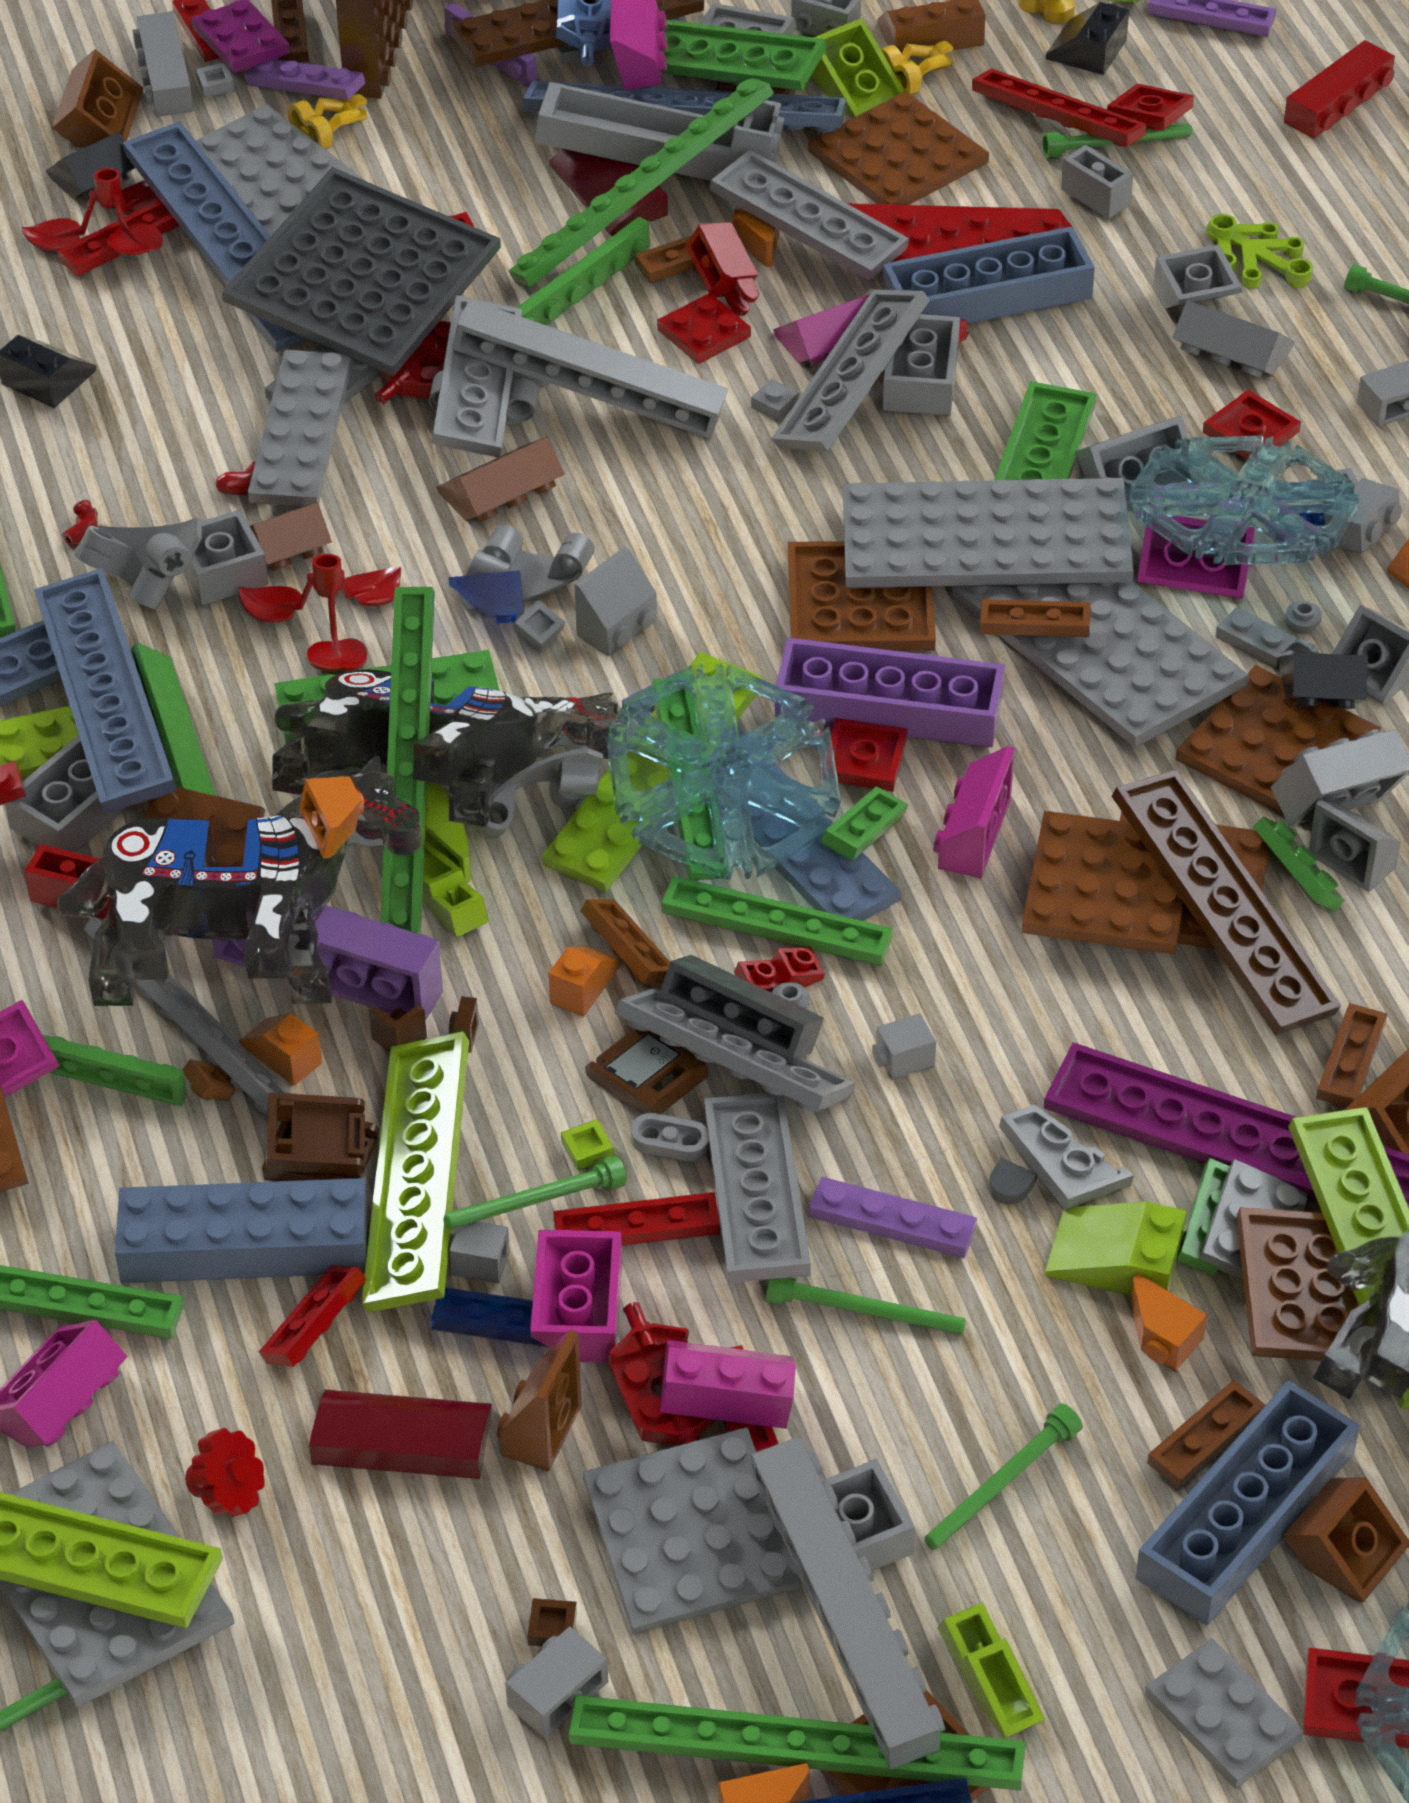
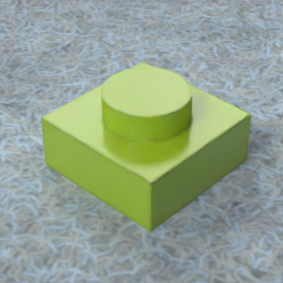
M598 1119L561 1132V1143L577 1171L595 1165L599 1160L614 1156V1147Z

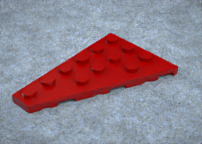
M847 203L909 238L907 249L892 262L1073 227L1059 209Z

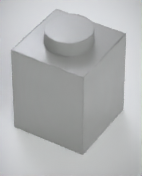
M921 1013L878 1026L876 1044L872 1045L873 1056L879 1067L884 1066L891 1080L934 1067L936 1040Z
M478 1221L457 1227L455 1234L450 1233L448 1258H450L452 1275L499 1284L510 1253L508 1227Z

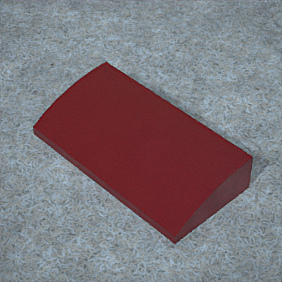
M561 149L549 160V166L586 208L591 205L594 198L606 194L615 187L618 179L631 174L640 167V165L567 149ZM658 185L604 229L612 237L638 217L652 222L668 216V195Z
M325 1389L319 1403L309 1442L311 1464L480 1479L492 1414V1404Z

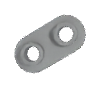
M645 1113L635 1118L631 1124V1143L637 1151L644 1154L684 1162H694L705 1157L710 1148L708 1129L697 1121L656 1113Z

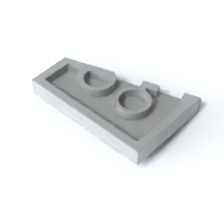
M1036 1105L1001 1117L999 1124L1001 1131L1033 1171L1037 1173V1176L1065 1210L1131 1186L1134 1174L1124 1167L1117 1170L1104 1161V1153L1094 1146L1087 1149L1072 1138V1131Z

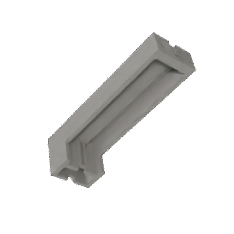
M549 82L538 114L534 142L640 165L645 158L655 155L663 149L664 144L669 139L679 136L687 130L693 120L704 115ZM764 101L675 173L711 181L748 150H752L775 163L785 118L779 116L781 103Z

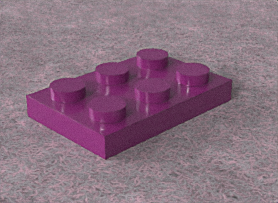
M236 0L230 5L215 10H207L201 15L192 17L193 29L233 73L290 54L287 40L249 0Z

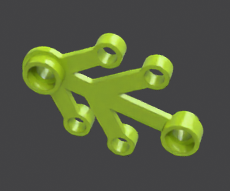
M1217 214L1207 224V236L1215 241L1217 245H1220L1233 271L1236 269L1237 258L1231 253V243L1241 248L1244 266L1241 284L1244 287L1255 289L1261 285L1262 272L1258 269L1257 258L1285 274L1288 284L1293 288H1304L1311 281L1312 263L1306 259L1299 258L1303 255L1304 241L1299 237L1278 239L1279 227L1273 222L1237 224L1236 219L1228 214ZM1246 236H1258L1259 239H1249ZM1272 251H1283L1287 257L1295 259L1287 261Z

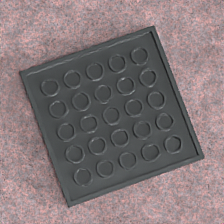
M331 167L222 291L223 301L394 376L454 305L456 295L461 296L500 250L501 239Z

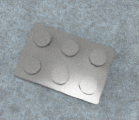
M1234 1159L1226 1175L1199 1259L1219 1267L1218 1270L1243 1280L1237 1229V1213L1239 1208L1303 1212L1308 1194L1272 1175Z
M1213 1638L1146 1685L1145 1696L1235 1789L1299 1743L1303 1738L1304 1730Z

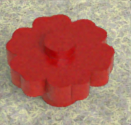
M226 1428L211 1431L205 1437L200 1438L198 1441L200 1454L193 1456L192 1465L188 1467L185 1475L186 1486L193 1496L201 1498L203 1504L209 1507L216 1515L228 1513L231 1517L248 1513L251 1508L258 1505L259 1497L257 1491L265 1486L264 1465L259 1458L254 1457V1442L247 1438L241 1430L229 1432Z

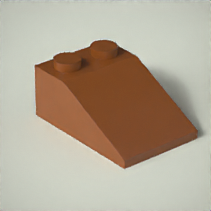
M570 1329L534 1365L527 1380L519 1382L514 1394V1406L510 1414L504 1413L497 1428V1437L501 1438L502 1456L550 1471L582 1406L577 1331Z

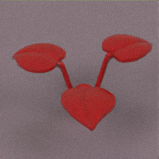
M103 168L94 173L95 190L89 191L90 199L81 226L75 220L57 218L31 227H22L23 235L31 244L42 250L58 252L57 250L79 240V235L86 233L92 210L97 200L103 208L116 209L122 230L116 231L108 237V246L113 252L120 255H140L151 250H158L163 245L162 234L156 227L146 223H139L129 228L123 212H128L129 210L134 213L160 199L145 180L122 190L120 172L113 168Z
M320 554L314 557L312 561L313 573L307 574V583L302 594L297 589L287 586H266L260 588L239 586V598L245 611L253 618L268 623H278L292 619L294 610H302L313 586L319 596L328 598L331 641H320L311 645L307 650V660L312 667L321 671L340 672L343 670L351 672L359 670L365 665L367 649L358 639L348 638L338 641L334 596L340 590L347 599L354 598L360 605L380 606L394 601L395 587H400L401 566L345 578L344 570L341 568L340 557L334 554Z

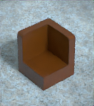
M416 1005L408 1012L399 1007L390 1015L377 1006L369 1010L372 1039L388 1052H390L392 1046L425 1040L427 1038L425 1009L420 1005Z

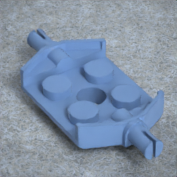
M558 0L556 38L581 49V64L586 66L588 56V66L594 63V51L611 46V0H594L595 4H587L583 0Z

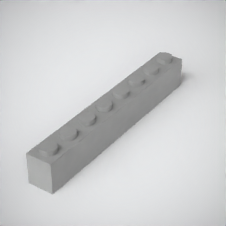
M469 299L457 324L452 349L709 439H711L728 391V388Z
M799 1436L751 1454L754 1480L889 1769L891 1770L940 1751V1732L945 1730L940 1711L935 1704L929 1706L923 1693L927 1692L919 1668L917 1666L910 1668L905 1657L909 1652L904 1636L899 1629L893 1631L887 1620L891 1618L887 1601L882 1592L875 1594L870 1584L873 1581V1575L865 1556L858 1558L853 1546L856 1545L854 1533L847 1520L841 1522L836 1513L839 1505L833 1488L830 1484L823 1486L819 1475L822 1474V1469L813 1449L807 1451Z

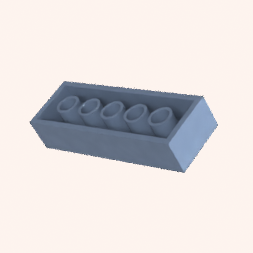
M1067 227L883 264L882 290L924 291L930 301L921 314L960 317V319H964L968 323L1092 299L1095 267L1073 227Z
M365 1178L119 1188L115 1257L120 1283L323 1275L330 1265L358 1267L362 1274H365L368 1249V1200Z
M1288 1380L1139 1549L1135 1579L1208 1626L1280 1542L1286 1531L1327 1482L1334 1478L1354 1455L1360 1424Z

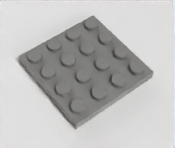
M748 1427L583 1471L582 1479L632 1635L800 1588L801 1581L753 1477L751 1454L756 1453Z

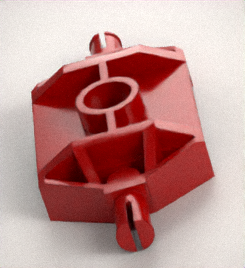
M439 321L394 376L380 371L387 384L375 393V398L379 403L386 404L394 395L429 399L434 376L438 372L443 371L451 322Z
M633 1302V1307L631 1303L627 1304L623 1308V1312L631 1326V1331L610 1350L608 1364L640 1439L645 1442L677 1446L698 1441L699 1437L716 1420L661 1413V1398L652 1391L654 1386L663 1384L667 1340L688 1342L689 1330L655 1323L650 1324L646 1321L639 1302Z

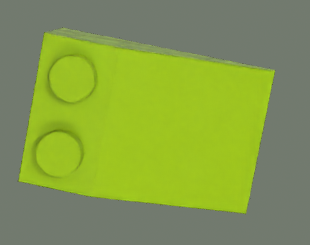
M863 18L813 37L825 39L827 50L811 77L815 84L829 97L846 98L845 113L851 118L905 91Z
M1148 1201L1064 1209L1045 1270V1276L1131 1296L1133 1277L1139 1273L1169 1291L1185 1230L1187 1210Z

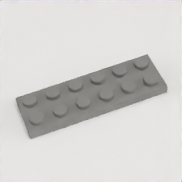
M748 150L711 180L710 191L867 280L872 279L883 269V264L892 262L907 249L909 238L752 150Z
M873 289L771 438L778 448L828 451L834 445L847 422L853 417L855 410L870 392L872 385L886 368L887 363L897 348L903 343L904 338L930 300L924 291Z
M456 295L431 444L500 457L513 370L453 350L452 346L457 324L469 299L520 317L522 309Z
M284 350L248 489L249 503L304 507L316 502L319 503L353 364L351 357L334 352Z
M656 988L620 999L615 1014L626 1019V1023L630 1027L660 1035V1040L665 1044L674 1047L683 1046L693 1051L694 1057L701 1061L721 1064L728 1068L727 1072L732 1076L740 1079L750 1078L762 1084L761 1088L770 1094L785 1095L796 1100L795 1104L806 1111H820L848 1099L852 1095L855 1082L802 1057L791 1061L659 997L660 990Z
M766 1092L704 1098V1111L709 1134V1147L728 1283L811 1275V1263L784 1095L779 1096Z

